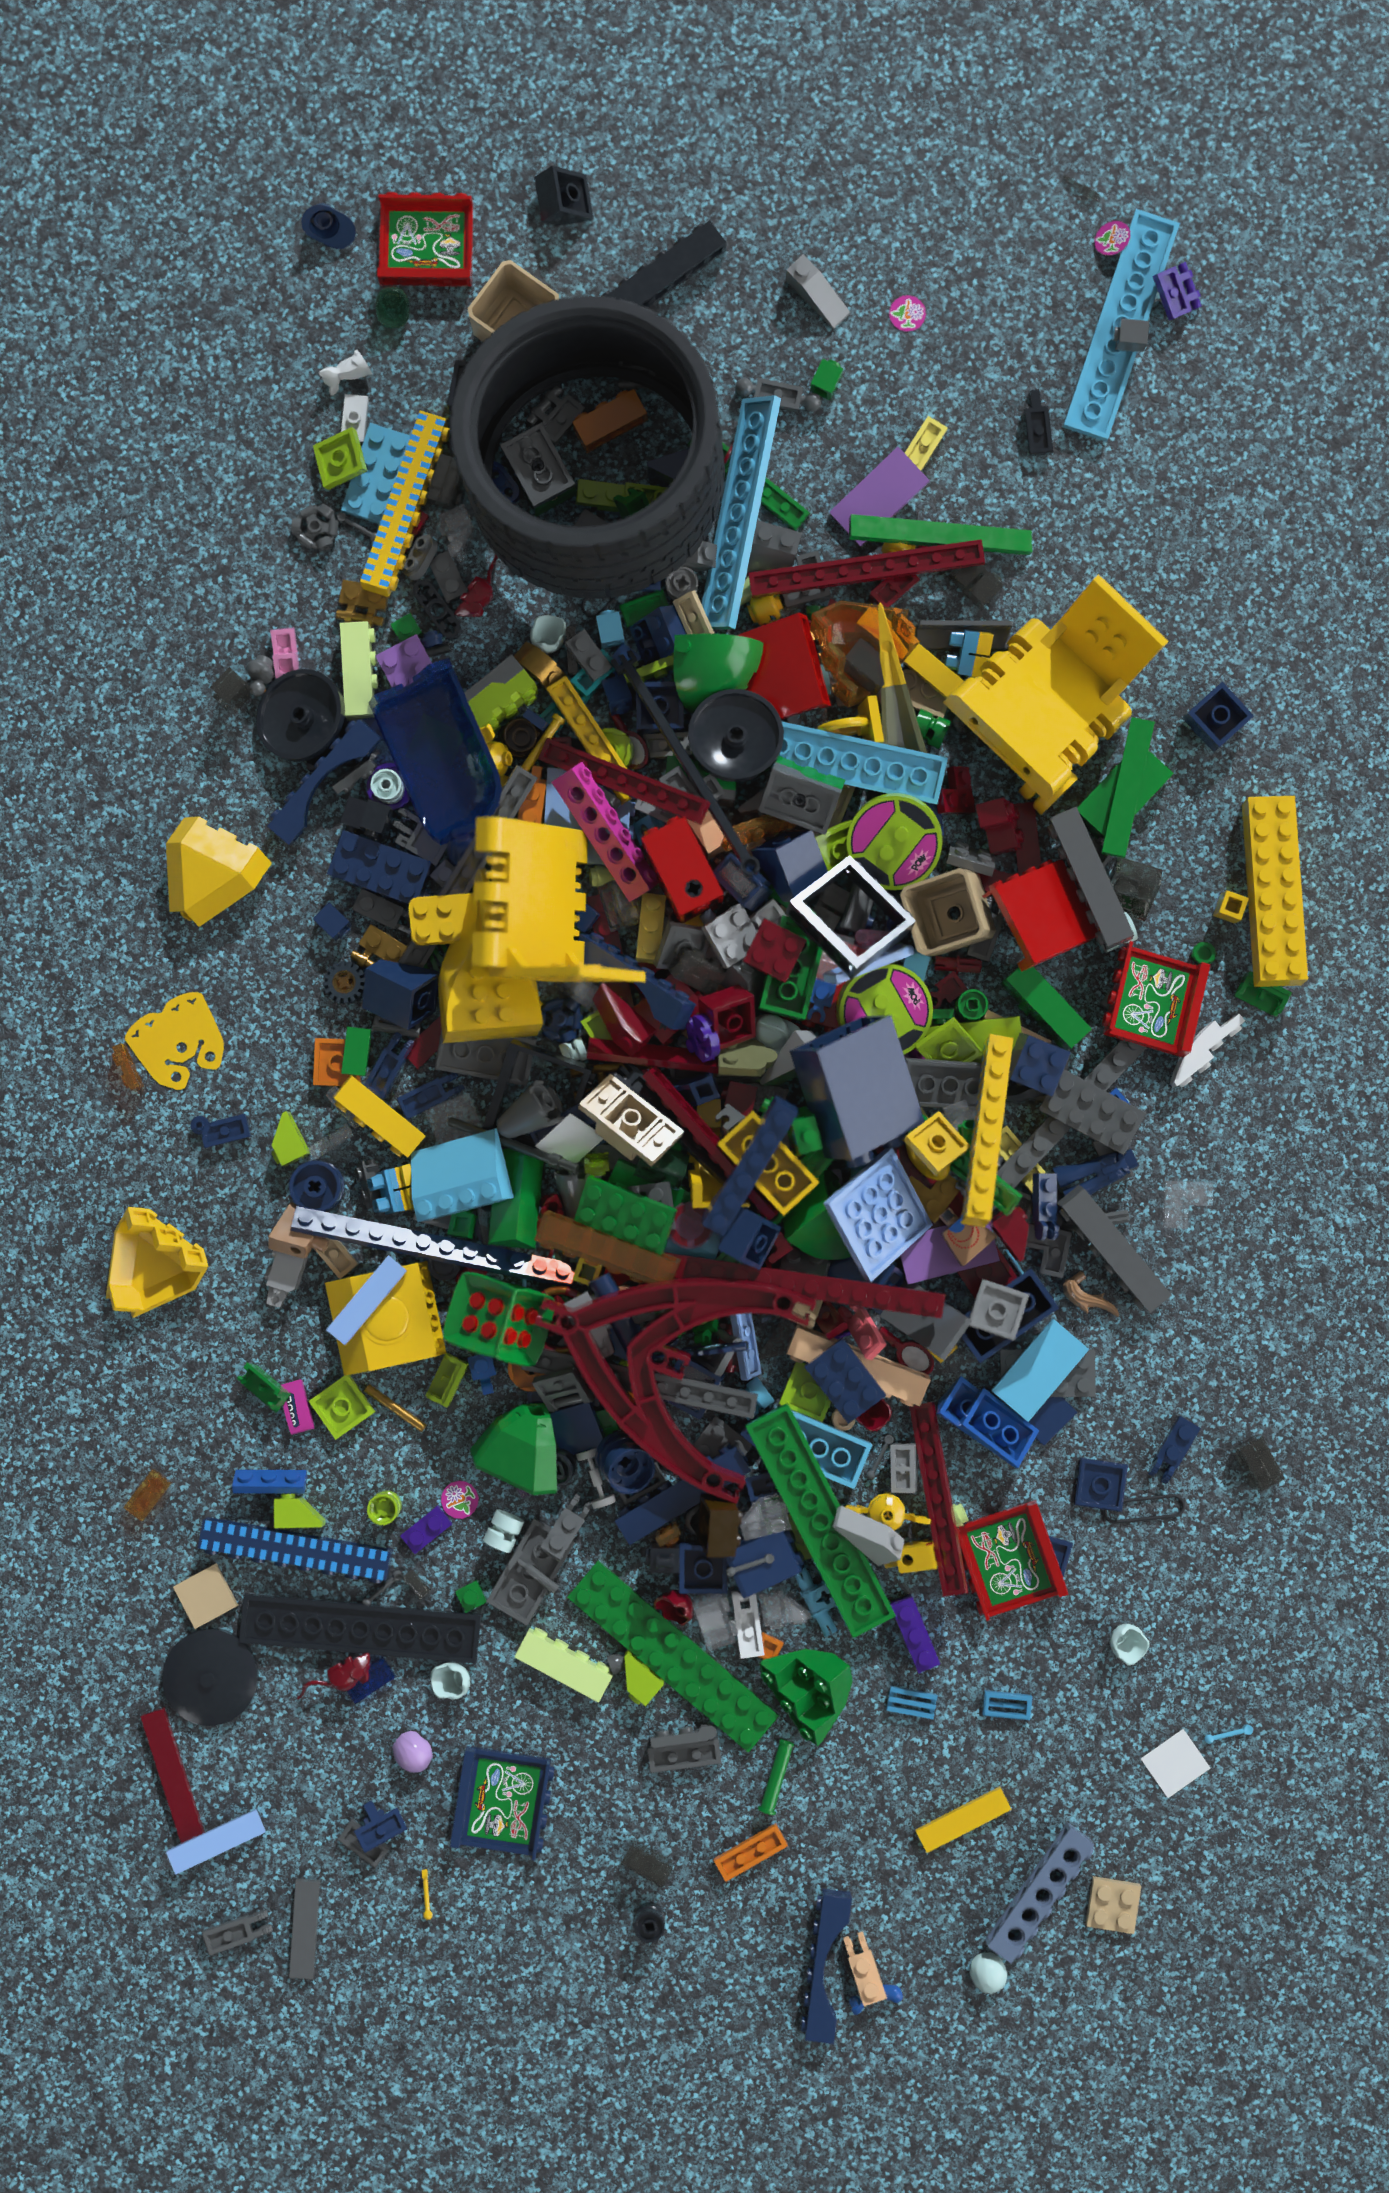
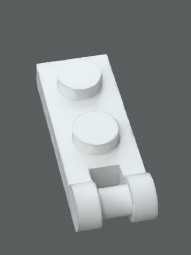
M738 1590L731 1591L741 1659L764 1656L756 1594L743 1599L741 1592ZM750 1601V1608L741 1609L740 1602Z

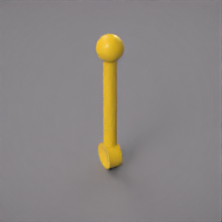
M423 1869L422 1879L425 1903L423 1917L429 1920L432 1918V1912L429 1906L428 1871Z

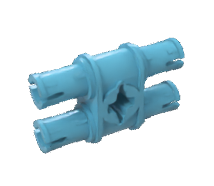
M805 1566L801 1571L803 1577H801L800 1573L794 1576L801 1589L800 1597L804 1598L811 1612L810 1616L813 1619L816 1618L824 1637L830 1635L827 1625L832 1634L838 1630L828 1612L831 1608H836L837 1605L831 1594L828 1601L824 1598L820 1599L822 1591L830 1593L823 1578L821 1583L814 1584Z

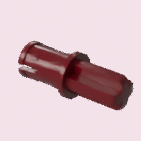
M957 955V958L935 957V971H955L958 974V972L980 973L982 969V961L980 959L960 958L959 955Z

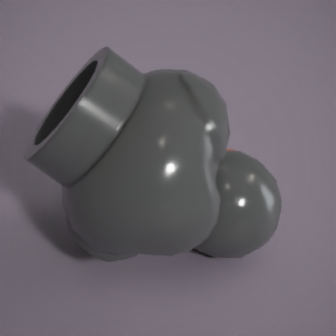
M257 655L256 659L249 661L245 666L247 674L253 679L249 684V691L254 696L262 695L266 691L264 684L270 683L274 676L272 670L273 661L267 656Z

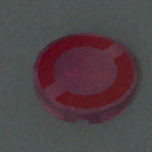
M690 1201L677 1205L675 1209H678L675 1216L676 1229L671 1230L669 1237L682 1248L694 1249L701 1247L708 1242L713 1233L712 1230L702 1225V1216L707 1208H693Z

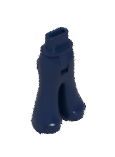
M1129 1149L1124 1155L1119 1152H1112L1086 1162L1057 1166L1053 1170L1057 1174V1180L1061 1188L1084 1177L1096 1174L1093 1178L1078 1184L1089 1195H1092L1098 1190L1118 1181L1127 1173L1129 1174V1170L1139 1166L1132 1149ZM1078 1185L1064 1189V1195L1066 1196Z

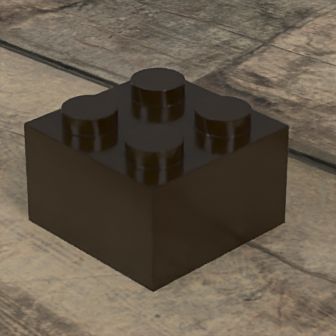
M700 1494L698 1542L707 1557H736V1548L740 1547L738 1525L742 1523L741 1511L736 1507V1503L712 1494Z

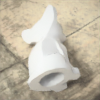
M358 350L354 351L352 357L341 361L337 367H326L319 372L323 382L329 386L330 395H335L338 392L340 380L372 376L370 368Z

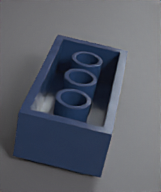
M343 830L327 875L335 880L409 906L413 898L424 896L434 865L428 860Z

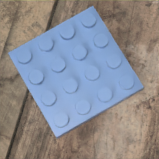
M885 1148L874 1160L869 1162L823 1203L861 1275L868 1282H872L933 1225L893 1148Z

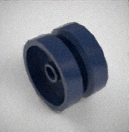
M308 1161L298 1166L292 1173L289 1182L290 1195L297 1206L323 1212L337 1207L343 1200L346 1190L345 1179L341 1171L333 1164L324 1161ZM320 1182L321 1186L319 1188L321 1190L316 1191L315 1184Z

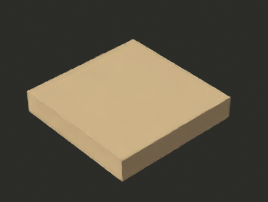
M217 1563L173 1586L194 1629L238 1606Z

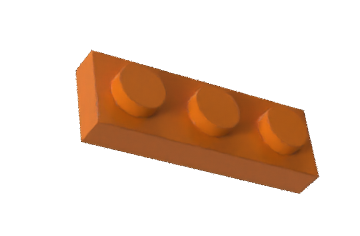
M775 1823L715 1857L714 1862L725 1882L788 1847V1844Z

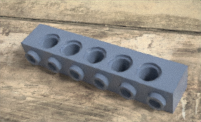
M1067 1822L985 1938L986 1944L990 1949L1010 1963L1015 1958H1020L1024 1952L1025 1943L1028 1939L1034 1938L1038 1932L1037 1926L1041 1920L1048 1918L1052 1911L1051 1906L1055 1900H1060L1063 1897L1067 1883L1070 1879L1074 1880L1077 1877L1081 1863L1091 1857L1094 1851V1843L1088 1836ZM1067 1850H1074L1075 1853L1072 1858H1063ZM1055 1869L1060 1870L1061 1874L1058 1878L1052 1879L1049 1877L1051 1871ZM1040 1889L1047 1890V1894L1043 1898L1036 1897V1893ZM1026 1909L1033 1910V1914L1029 1918L1022 1917V1913ZM1010 1930H1020L1016 1937L1008 1936Z

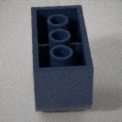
M1032 1268L1005 1286L1029 1294L1015 1339L1060 1308ZM972 1310L966 1313L964 1316L970 1319ZM968 1326L961 1336L979 1363L1013 1341Z

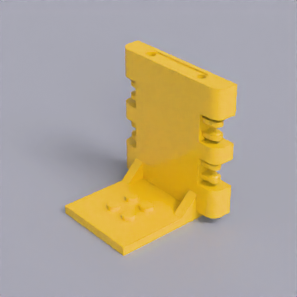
M1098 574L1051 630L1039 619H1030L1007 642L1009 651L995 652L980 667L982 677L967 678L943 703L1047 802L1070 779L1072 764L1077 763L1082 767L1097 751L1098 737H1104L1108 740L1131 717L1132 711L1130 706L1119 695L1167 644L1168 640Z
M500 817L476 818L475 851L493 853V856L486 857V863L492 864V871L486 872V878L492 879V882H474V901L491 903V906H485V912L491 913V919L484 921V927L490 928V932H473L472 966L489 967V977L546 982H645V972L601 968V965L585 966V942L574 940V937L579 936V931L574 929V923L580 922V916H576L575 912H586V894L575 892V889H581V883L576 882V875L581 874V868H576V865L587 864L588 838L583 830Z

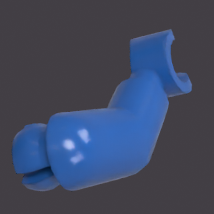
M883 1984L887 1999L884 2000L899 2003L903 1999L901 1989L897 1985ZM858 1996L850 1998L849 2004L853 2007L851 2011L854 2015H857L864 2007L862 1999Z

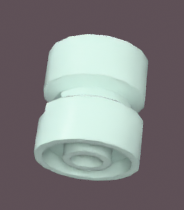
M379 770L371 778V790L382 803L395 804L404 796V783L393 770Z
M497 1509L491 1521L493 1527L488 1528L483 1541L498 1550L511 1553L516 1542L514 1535L520 1533L525 1521L509 1512Z

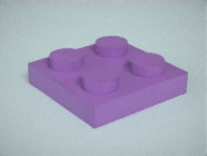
M417 634L376 655L397 698L439 677Z

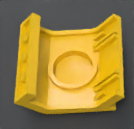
M427 1261L402 1266L407 1270L405 1275L350 1341L344 1345L337 1339L344 1376L446 1354ZM374 1272L325 1283L333 1321Z

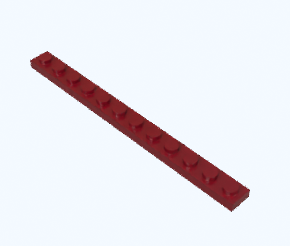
M667 1252L660 1256L658 1276L677 1279L728 1278L761 1282L783 1287L815 1300L940 1319L943 1317L946 1295L761 1267L758 1270L747 1264Z

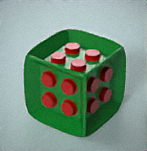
M464 1272L458 1280L444 1323L443 1339L454 1346L483 1356L495 1357L501 1361L521 1366H534L542 1354L549 1333V1329L536 1325L535 1321L538 1314H542L543 1318L553 1319L554 1311L546 1307L542 1309L541 1306L544 1298L555 1300L544 1293L520 1285L503 1283L496 1278L474 1272Z

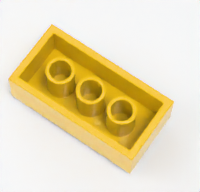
M753 1111L717 1143L736 1165L761 1121ZM780 1142L755 1185L785 1215L819 1182L792 1152Z

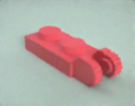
M849 1305L855 1312L854 1315L851 1314L848 1308L841 1306L838 1312L849 1327L848 1329L865 1359L873 1360L887 1344L867 1310L861 1306Z

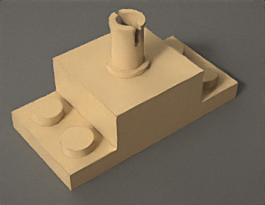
M612 1074L607 1076L579 1103V1109L597 1123L595 1133L631 1161L638 1155L652 1166L683 1135L682 1129Z

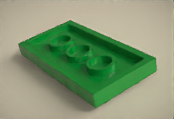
M590 1175L587 1177L574 1221L662 1255L678 1209Z

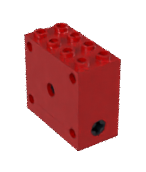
M676 816L666 821V826L660 829L653 827L644 832L645 836L642 837L643 853L650 867L656 872L659 885L664 895H666V899L670 907H672L678 923L683 924L709 908L714 911L722 907L724 894L685 816L682 818Z

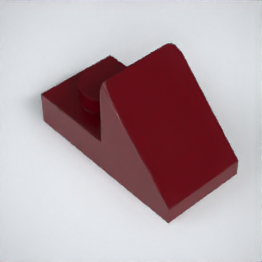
M823 1301L815 1322L830 1341L849 1327L832 1303Z

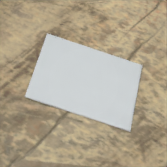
M570 1113L536 1147L549 1154L556 1153L563 1156L565 1160L578 1163L603 1138L595 1133L593 1128Z
M1184 1729L1141 1758L1167 1798L1210 1769Z

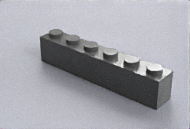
M1077 807L1051 817L1049 826H1047L1049 835L1052 839L1056 838L1059 847L1056 848L1061 860H1066L1069 867L1066 869L1070 881H1075L1078 887L1076 890L1077 897L1080 903L1084 902L1088 911H1085L1089 923H1094L1098 931L1095 933L1099 945H1104L1105 949L1108 950L1132 940L1134 933Z
M1080 1185L1076 1186L1057 1202L1062 1208L1059 1211L1062 1217L1067 1222L1071 1220L1076 1225L1073 1229L1082 1240L1086 1238L1091 1245L1088 1246L1090 1251L1097 1258L1101 1256L1105 1260V1263L1102 1265L1111 1275L1115 1273L1120 1280L1117 1283L1126 1293L1130 1291L1133 1294L1134 1298L1132 1301L1140 1310L1144 1308L1151 1313L1172 1296Z

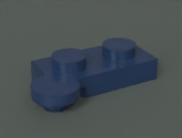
M246 1114L211 1123L206 1117L197 1116L190 1124L191 1130L195 1134L202 1135L204 1148L252 1137Z

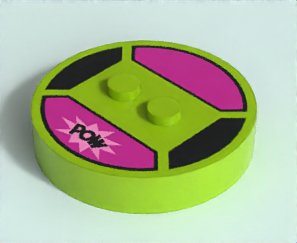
M901 793L884 794L864 804L854 816L847 835L848 856L859 862L863 869L871 877L877 879L883 889L902 890L906 886L923 881L936 867L942 849V831L933 811L921 800Z
M890 963L849 979L844 983L836 1004V1017L839 1027L862 1016L891 1015L904 1055L916 1047L915 1044L924 1039L930 1028L933 1016L931 995L925 983L914 972L903 966Z

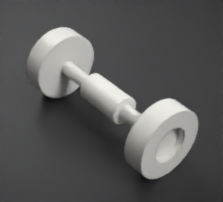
M596 1448L576 1454L578 1461L588 1459L591 1468L589 1473L593 1486L597 1487L600 1498L591 1501L593 1509L616 1502L614 1494L604 1496L601 1487L603 1484L598 1468L595 1469L592 1459L595 1456Z

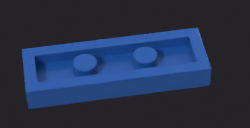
M236 1470L232 1490L233 1493L304 1494L307 1470Z

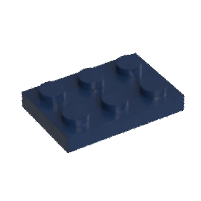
M843 1337L805 1365L806 1370L848 1424L886 1396L885 1391Z

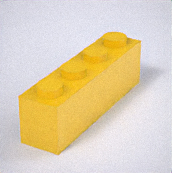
M351 1075L333 1096L337 1100L334 1103L335 1106L344 1113L347 1110L355 1115L353 1120L363 1128L365 1125H368L374 1130L371 1135L381 1143L384 1140L392 1145L389 1149L399 1157L404 1154L408 1158L425 1138L422 1132Z

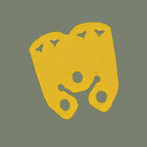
M199 992L185 993L171 999L166 1003L161 1013H148L129 1028L125 1035V1041L153 1079L159 1084L175 1090H182L186 1087L190 1072L183 1066L166 1065L165 1061L167 1059L174 1062H185L195 1056L199 1045L198 1041L202 1039L204 1044L201 1046L197 1058L198 1065L202 1068L216 1070L222 1062L224 1051L223 1038L202 993ZM196 998L193 1005L190 1002H187V1000H193ZM177 1004H179L178 1011H171L172 1008H176ZM154 1020L152 1027L145 1025V1023H150ZM139 1030V1037H132V1035H135L136 1031ZM181 1042L187 1046L186 1051L183 1053L177 1051V1044ZM209 1051L215 1054V1059L212 1062H208L205 1059V1054ZM173 1072L181 1074L180 1081H172L171 1075Z

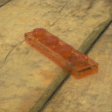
M766 814L732 827L743 845L770 835L774 836L778 832L793 829L796 824ZM724 837L720 846L727 852L732 850Z

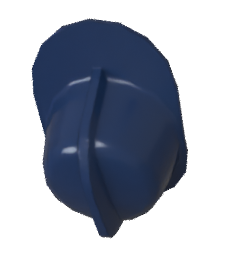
M320 203L313 205L302 215L301 224L306 235L329 247L344 249L355 240L356 229L352 220L329 204Z

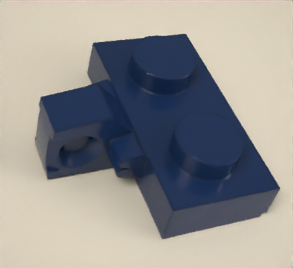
M371 1800L362 1806L367 1815L363 1819L365 1825L353 1832L363 1853H366L406 1831L407 1826L398 1808L385 1814L383 1809L377 1811Z

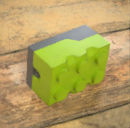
M511 654L458 697L457 701L463 712L476 727L482 728L490 724L494 733L500 730L501 726L499 724L503 720L511 721L519 714L517 709L523 704L526 706L531 705L537 699L536 695L539 693L534 680Z

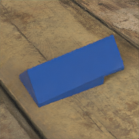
M962 1376L938 1400L937 1414L1016 1469L1019 1468L1039 1432L1037 1428L985 1388L977 1389Z

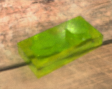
M609 1152L585 1155V1173H591V1176H601L605 1174V1171H609Z

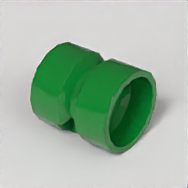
M921 708L917 721L923 740H926L927 745L939 749L951 721L940 716L933 718V713Z
M970 989L965 991L955 1001L954 1010L956 1015L964 1022L980 1019L988 1010L987 997L979 990Z

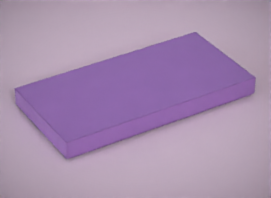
M897 447L829 513L849 534V517L851 514L892 518L930 480ZM855 540L860 547H862L867 542L862 540Z
M987 1224L986 1227L992 1231L991 1226ZM947 1226L929 1229L900 1255L907 1284L1000 1261L995 1241L993 1240L962 1267L941 1236V1233Z

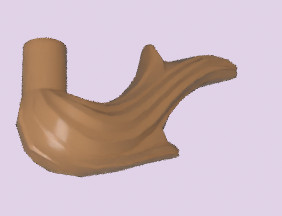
M1082 1271L1066 1279L1063 1284L1065 1296L1085 1313L1088 1314V1307H1098L1119 1317L1116 1307L1103 1298L1104 1293L1091 1295L1080 1289L1078 1284L1086 1279Z

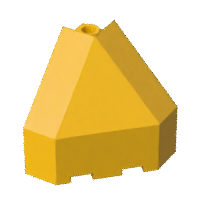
M201 817L183 818L166 842L169 912H180L182 917L189 921H194L200 927L254 890L272 863L257 846L251 843L246 846L236 841V835L222 828H219L217 831L207 826V820Z
M127 1207L114 1232L105 1299H111L113 1311L131 1312V1316L134 1318L194 1291L209 1266L202 1247L196 1243L194 1245L190 1244L183 1238L184 1234L171 1224H163L156 1218L157 1214L151 1209Z

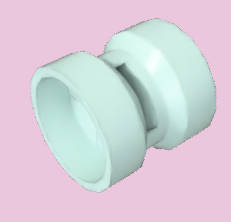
M581 1037L574 1039L572 1043L559 1045L563 1056L574 1060L584 1061L587 1059V1051Z

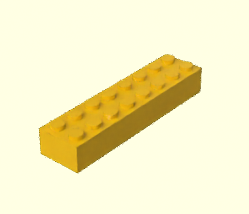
M1295 796L1247 797L1242 804L1254 987L1301 986L1308 980Z

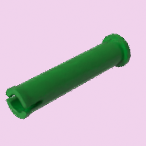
M779 1740V1746L761 1806L757 1808L763 1813L776 1815L775 1806L791 1751L794 1747L792 1742Z

